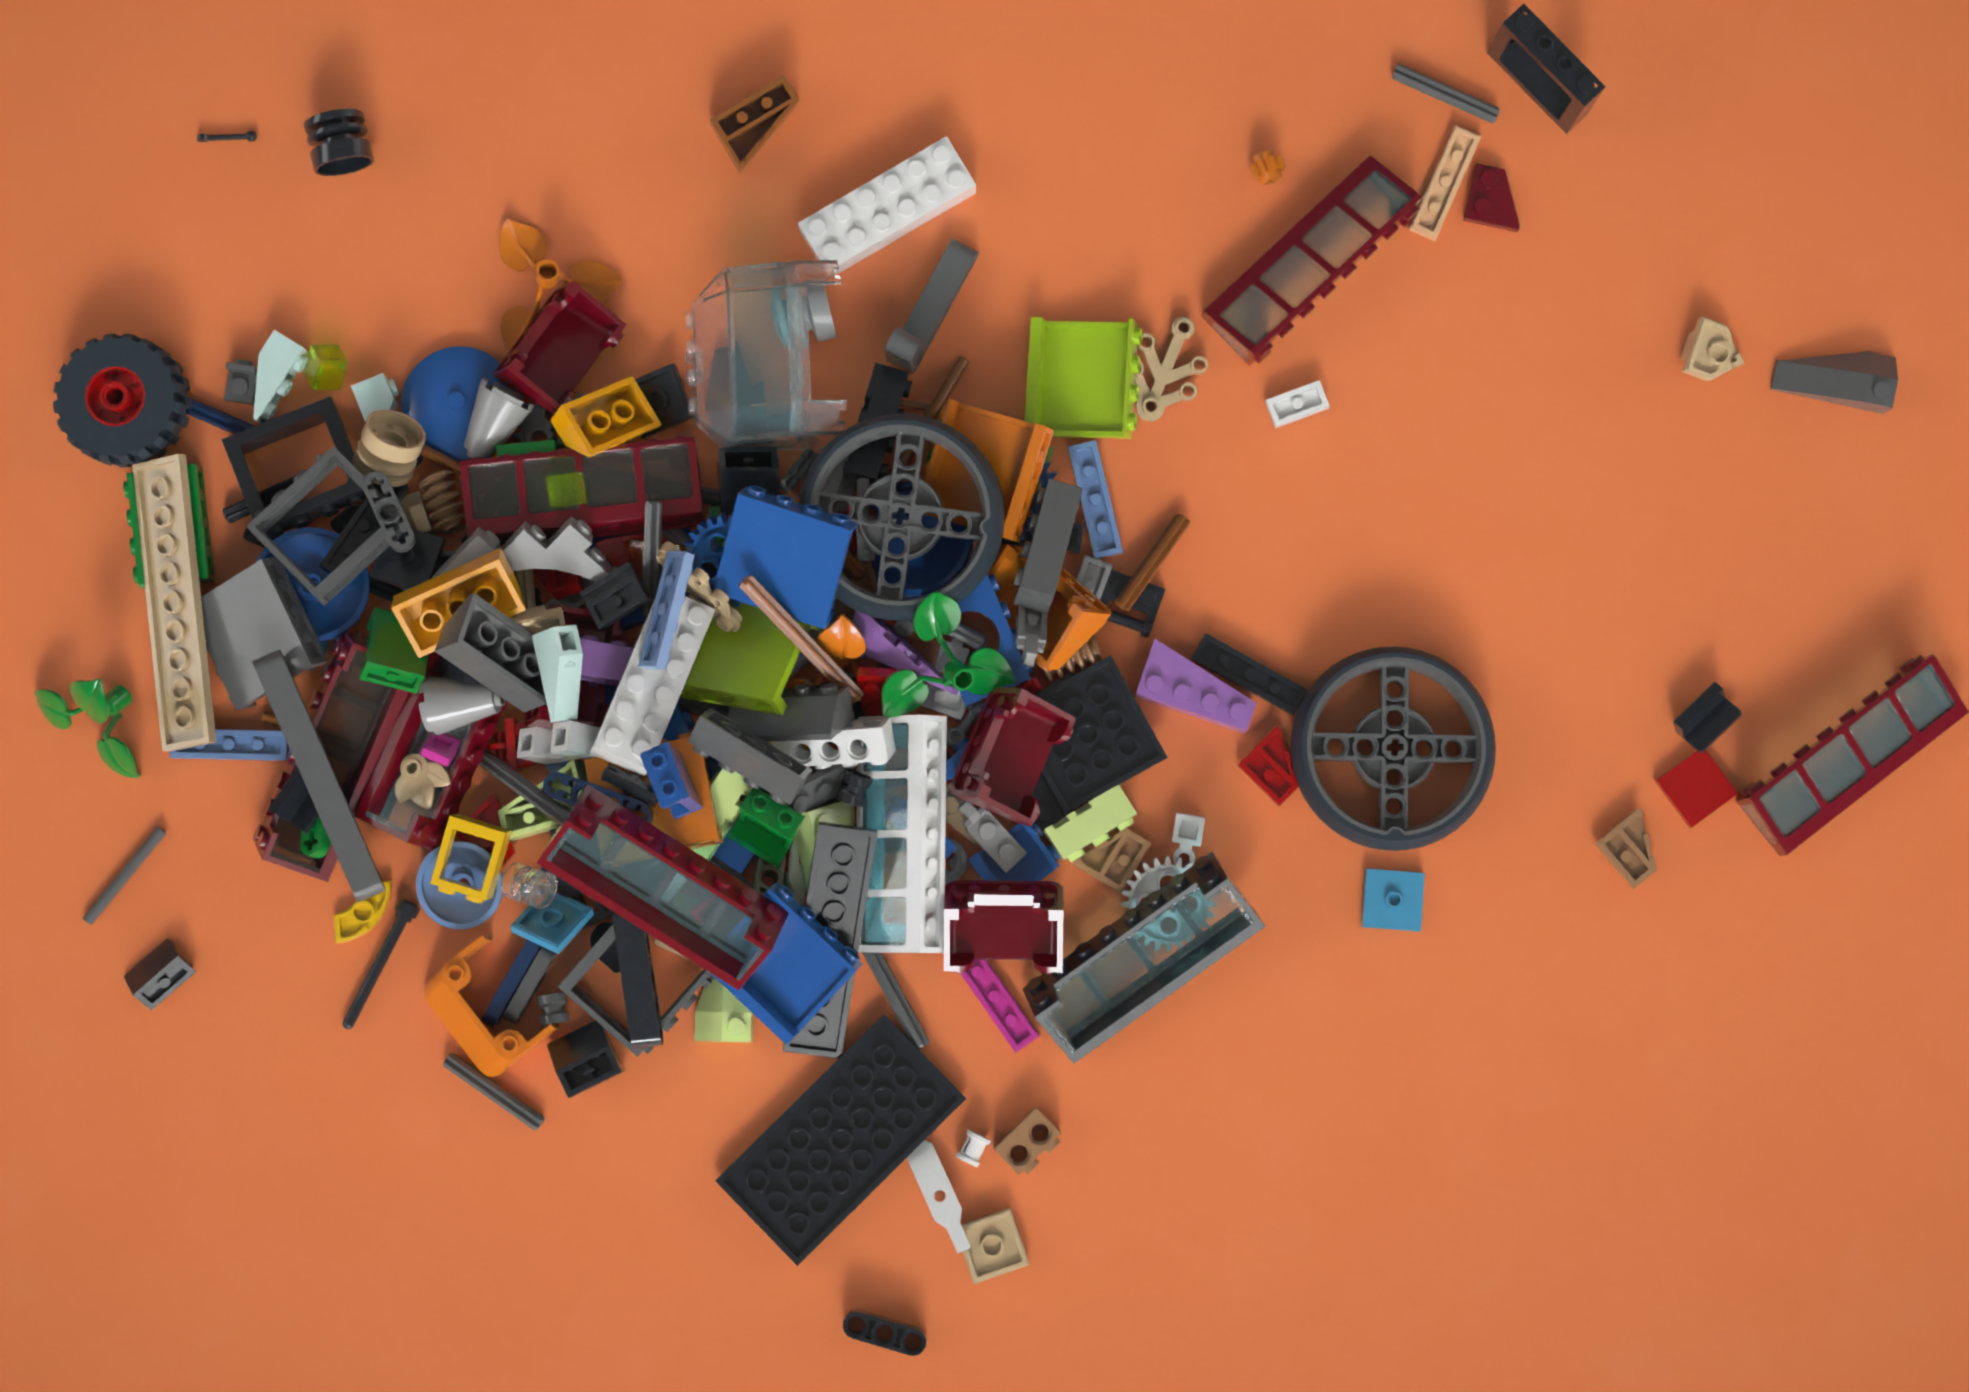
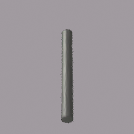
M158 826L84 915L83 919L87 923L92 925L159 844L167 834L163 829Z

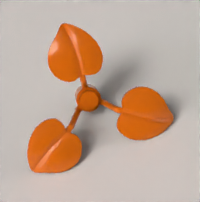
M506 219L499 237V251L502 261L508 268L517 272L525 270L529 265L532 268H536V281L539 284L531 312L526 307L516 306L504 313L500 323V331L506 350L510 351L535 317L545 288H553L559 280L565 283L574 280L603 304L621 286L622 279L611 268L591 260H584L574 264L571 267L572 280L568 279L564 272H559V266L555 261L550 259L542 260L547 251V242L539 230L532 226Z
M841 614L832 624L818 634L816 642L841 668L850 664L854 678H857L856 658L865 652L866 642L856 625L844 614ZM819 672L813 686L821 683L824 677L821 672ZM791 679L787 681L784 688H794L797 685L808 683L803 679Z

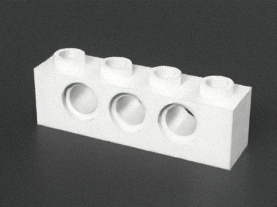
M890 717L854 720L832 740L771 741L772 745L805 766H814L815 769H825L836 764H842L843 767H853L865 762H870L871 765H882L887 763L896 751ZM857 740L863 741L867 748L861 747ZM829 742L835 743L839 750L833 749ZM801 744H806L811 752L804 750Z

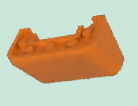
M1007 544L989 575L994 574L1000 588L999 591L995 592L999 603L1005 601L1011 617L1006 619L1007 622L1016 628L1017 605H1013L1018 585H1014L1018 567L1023 568L1026 559L1021 558L1024 546ZM1063 567L1055 596L1047 613L1046 645L1043 653L1038 652L1036 656V664L1049 672L1051 670H1059L1106 623L1112 613L1104 603Z

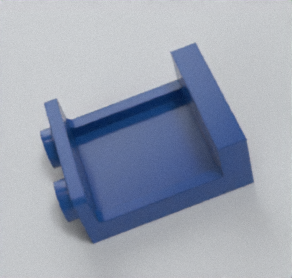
M665 742L640 754L661 808L669 807L673 818L676 820L703 808L683 756L668 742Z
M1034 822L1033 826H1025L1019 823L1008 831L1027 854L1007 873H1004L984 850L968 859L982 880L1040 881L1059 867L1057 860L1060 859V856L1051 844L1047 847L1039 838L1043 833Z

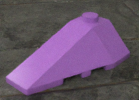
M855 610L852 622L860 630L866 642L865 652L860 656L862 659L866 660L869 657L893 669L915 670L917 678L920 675L945 678L903 637L899 636L887 622L881 618L872 617ZM924 681L954 695L959 692L951 684L945 687L940 683Z

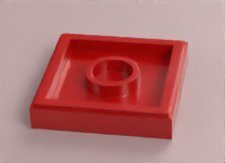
M1706 750L1703 753L1695 751L1655 780L1689 828L1698 824L1738 794Z

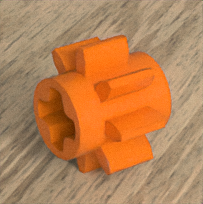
M1267 150L1252 157L1254 164L1250 165L1249 171L1253 181L1260 179L1262 185H1268L1282 178L1281 171L1285 170L1286 165L1281 154L1274 156L1272 150Z

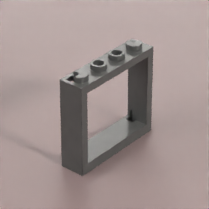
M334 446L323 455L319 454L315 459L316 463L308 470L304 469L299 472L293 479L294 483L286 490L282 489L277 492L271 500L272 503L264 510H258L255 513L256 516L247 525L250 532L323 606L330 602L390 546L382 528L380 527L319 585H316L265 533L338 466L364 492L362 483L365 477ZM374 486L369 489H374L380 500L385 498ZM386 505L382 508V511L390 519L394 518L397 514V509L393 505ZM397 524L392 527L398 539L403 533Z
M612 925L558 987L638 1057L643 1051L648 1054L655 1046L633 1049L629 1030L577 985L616 940L614 926ZM703 969L661 1016L663 1030L668 1032L679 1020L674 1015L682 1007L687 1011L698 997L694 993L701 985L707 988L715 979L709 971Z

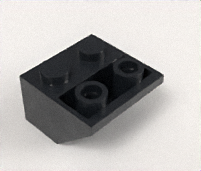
M730 447L718 449L717 476L720 513L724 512L725 515L733 514L737 495L745 487L758 486L765 489L767 494L779 495L777 447Z
M596 1020L547 1044L555 1072L568 1098H572L625 1072L606 1029Z

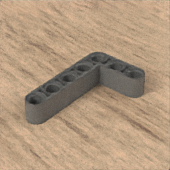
M954 238L950 241L903 329L896 327L885 347L888 362L910 374H914L979 254L978 251Z

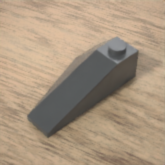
M1858 352L1779 360L1775 364L1770 389L1884 414L1893 408L1898 384L1896 358L1872 352Z

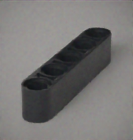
M612 911L632 1048L639 1049L663 1045V1030L649 935Z

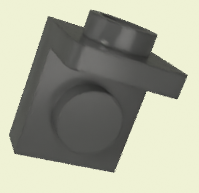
M236 359L235 363L226 362V369L229 373L224 400L254 405L257 368L253 366V362Z

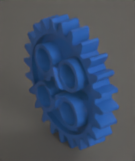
M724 512L718 516L717 520L711 515L706 519L707 523L701 521L697 525L698 530L693 529L689 535L692 539H688L684 543L690 549L686 550V552L695 555L692 572L698 567L708 574L712 593L724 547L717 543L716 536L722 537L726 542L732 519L731 515L727 520ZM707 562L716 566L717 573L709 570ZM729 598L728 604L733 600L736 608L742 604L740 601Z

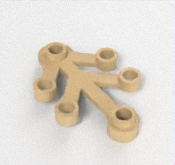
M1178 317L1171 324L1170 333L1173 338L1162 364H1160L1154 349L1155 338L1151 334H1142V338H1148L1151 341L1150 347H1143L1142 344L1137 345L1138 349L1143 351L1154 378V384L1150 391L1142 375L1144 365L1141 362L1140 373L1135 376V384L1139 386L1136 412L1144 421H1156L1163 415L1165 407L1182 400L1190 401L1197 395L1196 386L1193 383L1187 382L1178 391L1161 396L1165 385L1193 374H1203L1208 368V361L1202 356H1197L1190 363L1173 369L1183 342L1188 340L1195 330L1193 321L1188 317ZM1185 323L1188 326V331L1185 333L1181 332L1178 325ZM1201 361L1204 365L1203 370L1195 369L1194 362ZM1190 387L1193 391L1192 396H1185L1183 388ZM1153 402L1156 407L1155 411H1148L1146 403Z
M665 542L658 550L656 559L663 567L667 551H681L671 542ZM696 567L688 579L686 592L689 595L687 597L716 609L713 617L716 618L715 622L722 630L737 632L743 620L742 616L736 609L729 606V597L722 590L715 589L713 593L711 592L708 574L701 568Z

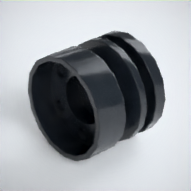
M357 109L331 110L314 115L304 122V129L308 135L307 142L310 146L315 147L310 152L314 172L317 175H345L372 165L374 157L369 140L362 138L368 132L367 127L364 125L365 118L362 111Z

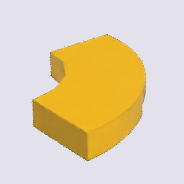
M391 880L383 881L386 891L359 903L356 900L347 910L334 914L336 944L349 942L363 936L380 921L391 898Z

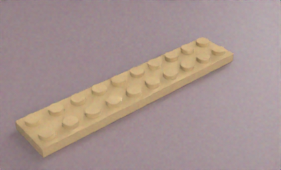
M174 454L132 465L162 751L165 752L217 742L186 455Z

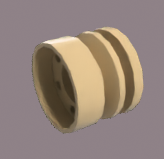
M394 410L374 411L366 419L352 463L364 477L371 472L377 471L387 476L392 487L405 485L412 477L417 458L420 456L425 443L426 433L415 419L404 413ZM374 480V481H373V483L378 484V485L384 484V483H379L377 480Z

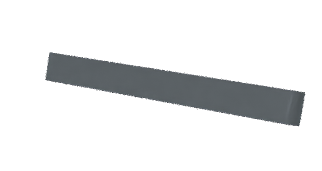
M276 650L253 660L252 663L357 902L359 903L386 891L281 650Z

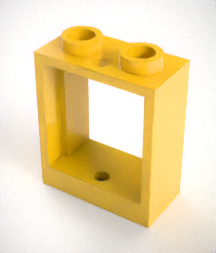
M457 813L450 815L430 884L438 886L437 890L442 893L455 895V892L465 894L466 900L475 903H483V900L487 901L493 898L512 830ZM457 830L495 842L482 889L444 877Z

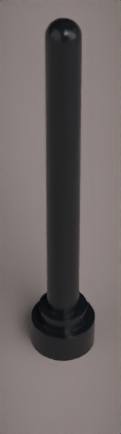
M403 898L399 899L395 907L397 910L395 916L397 918L342 1022L345 1029L353 1028L407 922L411 923L412 919H416L421 908Z

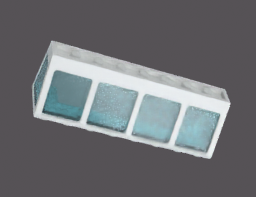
M900 715L890 718L896 751L888 762L882 765H871L870 762L858 764L857 768L858 772L873 778L871 787L865 790L866 800L864 806L857 807V827L877 829V839L858 952L944 953L947 716ZM866 716V717H858V720H859V719L886 718V717H884V716ZM858 740V744L861 747L867 748L863 741Z

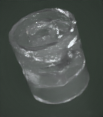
M515 862L507 867L501 880L502 894L508 899L538 909H544L555 898L557 879L553 873Z

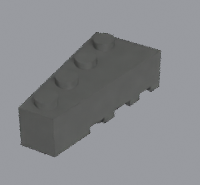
M1052 479L1048 480L1046 488L1040 487L1035 504L1041 506L1038 515H1032L1028 531H1032L1033 535L1031 542L1026 540L1021 558L1026 560L1024 567H1018L1014 585H1018L1013 605L1045 614L1048 613L1055 596L1083 488Z

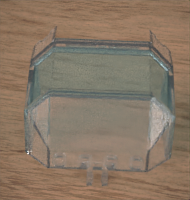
M795 260L723 267L694 300L690 311H686L685 325L686 329H691V340L686 341L687 355H685V364L692 365V369H688L685 376L688 386H693V397L688 399L689 415H694V423L720 448L777 447V451L823 450L831 440L845 430V421L839 420L840 410H846L847 400H811L807 285H841V276H835L834 272L839 271L837 260Z

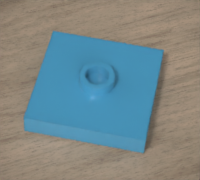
M1366 868L1361 927L1421 932L1425 873Z
M545 887L510 926L512 933L559 954L593 917L594 912L592 907L570 897H564L554 890Z

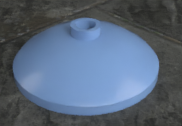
M454 841L444 877L461 882L462 878H466L469 881V885L482 889L491 854L477 844L466 841ZM440 847L435 848L421 863L416 878L417 897L425 913L436 923L451 929H469L487 921L498 909L503 897L504 879L502 871H500L493 898L487 901L483 900V903L466 900V895L455 892V895L442 893L437 890L438 886L430 884Z

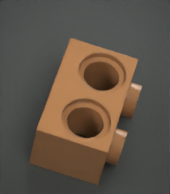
M1035 1107L994 1150L1018 1175L1022 1171L1028 1174L1038 1165L1039 1161L1036 1158L1044 1150L1050 1153L1061 1142L1057 1138L1061 1132ZM1043 1124L1048 1128L1049 1133L1045 1140L1037 1141L1032 1137L1031 1131L1035 1125ZM1016 1145H1022L1028 1151L1025 1160L1017 1162L1010 1156L1011 1149Z

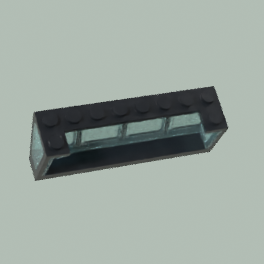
M1211 852L1207 856L1199 858L1193 866L1183 873L1175 875L1160 890L1150 893L1146 900L1135 908L1128 909L1117 921L1103 927L1092 939L1078 945L1074 952L1063 959V973L1055 972L1034 977L1022 989L1036 1020L1075 1064L1263 929L1265 925L1215 854Z

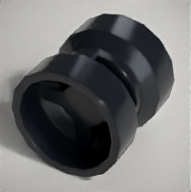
M846 769L843 776L845 784L839 788L836 798L850 805L863 807L866 800L865 790L871 787L873 778L864 773Z

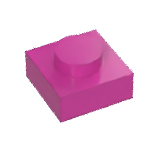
M446 733L441 735L431 734L422 748L421 756L448 767L460 749L462 740Z

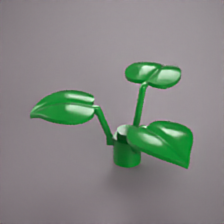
M939 591L930 593L919 603L914 614L913 626L916 634L924 641L932 640L937 636L938 642L950 659L944 667L943 674L945 678L920 675L917 678L916 674L910 669H902L892 673L886 679L882 688V714L886 718L907 714L921 706L929 694V688L923 681L940 683L945 687L951 684L958 691L968 690L976 695L987 694L997 687L1015 682L1009 663L995 649L984 647L975 650L970 655L969 665H965L953 655L942 635L955 631L961 621V611L958 604L952 598Z
M101 678L76 680L70 685L71 695L78 705V708L73 710L67 709V704L63 697L52 690L37 689L34 691L41 712L53 726L59 729L69 728L72 725L70 716L83 711L100 724L106 722L108 717L111 716L112 720L103 733L104 739H99L96 743L98 752L104 763L116 773L130 778L141 776L137 772L136 763L129 748L118 738L110 737L116 722L122 718L120 712L133 701L130 692L124 686L118 684L107 693H104Z

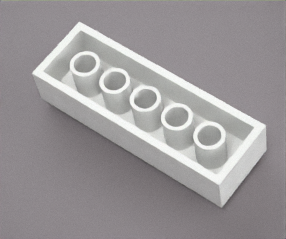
M946 136L798 223L799 231L827 278L831 279L976 194V183Z
M686 596L681 606L677 622L678 627L674 634L670 658L665 670L645 669L638 666L654 606L653 602L589 753L644 777L647 772L640 754L660 745L716 610Z

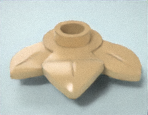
M420 754L407 755L400 765L401 776L395 783V795L400 804L412 799L417 806L431 809L435 792L434 787L450 785V776L446 769L437 762H428ZM413 763H416L417 770L415 773H411L410 767Z

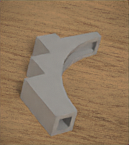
M571 516L548 540L545 539V533L538 526L533 525L531 527L525 521L502 546L499 544V538L489 530L485 532L479 527L437 570L432 578L499 548L502 549L513 571L534 568L560 570L597 582L619 567L615 566L613 568L605 561L606 557L596 547L590 548L593 541L592 529L583 520L579 519L577 521Z

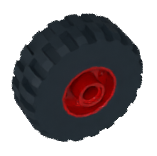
M115 333L105 334L103 340L99 341L93 338L85 343L87 347L80 350L77 348L70 355L72 357L68 365L63 364L59 371L62 374L60 381L55 382L53 392L57 394V400L53 401V409L60 416V419L57 420L60 430L67 434V440L74 447L81 450L83 454L104 464L131 467L135 463L150 461V458L153 456L160 458L167 453L166 448L170 444L176 445L181 438L178 436V433L182 427L186 428L189 422V418L186 417V409H191L192 399L187 396L190 385L188 379L182 375V367L177 361L172 359L168 352L145 338L141 339L136 335L124 333L122 336H118Z

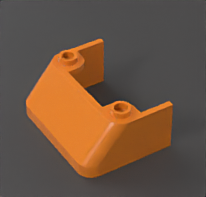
M482 935L449 960L433 976L424 988V998L479 1071L485 1076L496 1077L503 1074L558 1031L560 1027L558 1024H550L529 1041L519 1031L512 1029L505 1030L493 1038L459 993L470 982L472 977L471 968L466 961L493 941L490 936Z

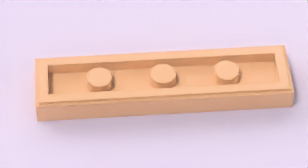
M1457 125L1454 126L1420 203V210L1416 213V217L1409 228L1410 231L1436 241L1482 136Z

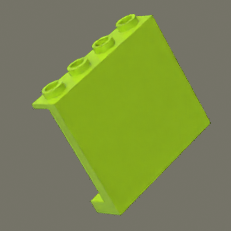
M1031 317L1024 421L1041 424L1053 429L1052 437L1132 439V431L1137 429V414L1133 413L1134 402H1138L1139 386L1135 384L1136 373H1140L1141 359L1140 356H1137V345L1142 343V328L1138 327V323L1133 318H1129V322L1045 321L1042 317Z
M732 600L729 606L736 609L743 619L737 632H726L716 624V618L712 617L680 697L783 716L787 705L781 694L800 650L760 608L743 602L736 608ZM796 620L807 633L810 629H821L819 627Z

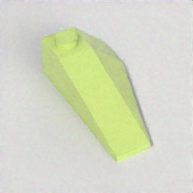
M715 978L707 988H703L696 1007L694 1041L753 1042L754 1014Z

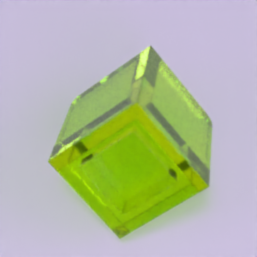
M311 344L304 375L313 390H339L343 382L348 360L338 345Z
M582 472L546 476L549 505L552 508L587 503L584 474Z

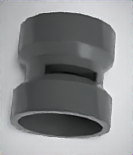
M564 992L537 996L538 1006L545 1012L540 1016L541 1026L570 1021L569 1012L563 1010L567 1002V996Z

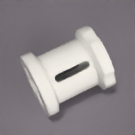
M968 1129L966 1132L968 1136L964 1145L955 1156L970 1165L978 1167L980 1164L979 1159L986 1145H990L991 1140Z

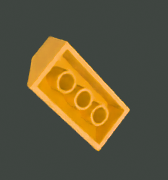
M501 548L394 596L391 609L418 658L435 651L443 626L472 593L481 597L509 618L526 610L515 574Z

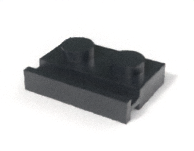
M625 563L580 592L594 622L600 630H605L651 600L639 575L633 569L632 563Z

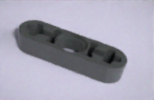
M377 471L367 474L363 479L362 487L389 545L394 551L400 553L411 550L415 544V534L387 476ZM374 480L384 483L381 485V490L385 498L381 500L374 489L369 490L373 487L372 482ZM386 505H394L397 508V514L392 519H384L381 517L382 508ZM398 524L404 535L409 534L405 537L406 543L394 542L397 539V535L392 526Z
M544 947L540 949L503 1015L504 1019L515 1025L518 1024L553 964L557 953Z

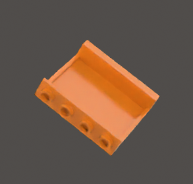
M949 398L947 405H944L942 408L940 420L971 440L990 463L997 477L1004 503L1005 517L1002 538L1020 543L1054 430L1041 424H1033L963 404ZM932 442L933 453L930 461H927L923 470L924 480L930 483L938 492L944 508L982 513L976 485L967 469L949 451ZM928 513V514H926V515H928V516H931V517H934V518H938V516H937L936 514H933V513ZM957 517L952 521V523L968 527V521L963 517Z
M692 732L678 735L677 740L668 741V743L682 754L703 808L676 820L673 818L669 807L663 809L660 807L659 802L656 803L655 807H650L654 814L651 824L693 850L724 843L722 831L718 829L706 759L692 749L693 745L688 742ZM662 739L660 744L667 742V739ZM599 757L584 760L589 783L623 794V790L601 780L603 771L611 762ZM613 764V766L629 773L630 775L634 774V772ZM647 774L645 777L639 775L640 780L651 785ZM632 795L630 796L631 798L640 800V799H638V798H636V797H634V796H632ZM611 797L612 800L619 803L616 797ZM626 807L628 810L644 819L645 814L642 812V807L639 811H635ZM600 823L597 828L601 858L604 860L621 835L605 824ZM627 839L614 860L602 862V864L612 862L611 867L656 857Z

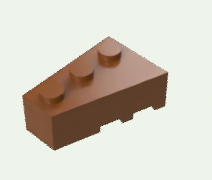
M785 76L773 81L710 119L711 127L739 173L799 103L798 97Z

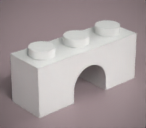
M569 720L553 723V729L537 726L520 729L517 758L546 765L596 757L589 753L600 727Z

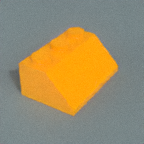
M633 376L561 405L550 420L564 445L587 457L594 456L657 429L662 425Z

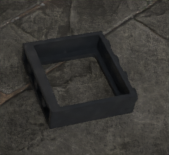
M1524 3L1502 23L1487 52L1566 134L1589 113L1606 87Z
M331 396L221 439L252 519L256 516L255 513L258 510H264L265 508L244 454L326 422L336 449L353 465L354 449ZM347 475L348 481L346 484L297 503L265 534L270 539H275L292 528L306 527L312 523V520L322 516H334L342 508L361 505L366 498V494Z

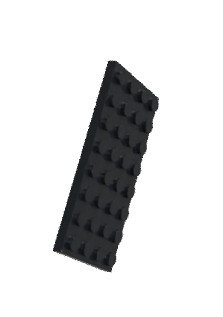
M884 1014L715 1181L798 1266L966 1100V1097Z

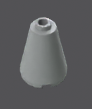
M483 377L479 384L463 445L468 450L466 455L471 458H491L497 451L496 445H502L533 410L535 404L529 401L528 405L524 404L522 401L524 396L496 381H494L492 386L488 385V378Z
M425 677L419 687V693H424V702L419 703L421 719L427 732H433L432 735H441L499 713L506 702L505 699L483 684H461L451 678Z

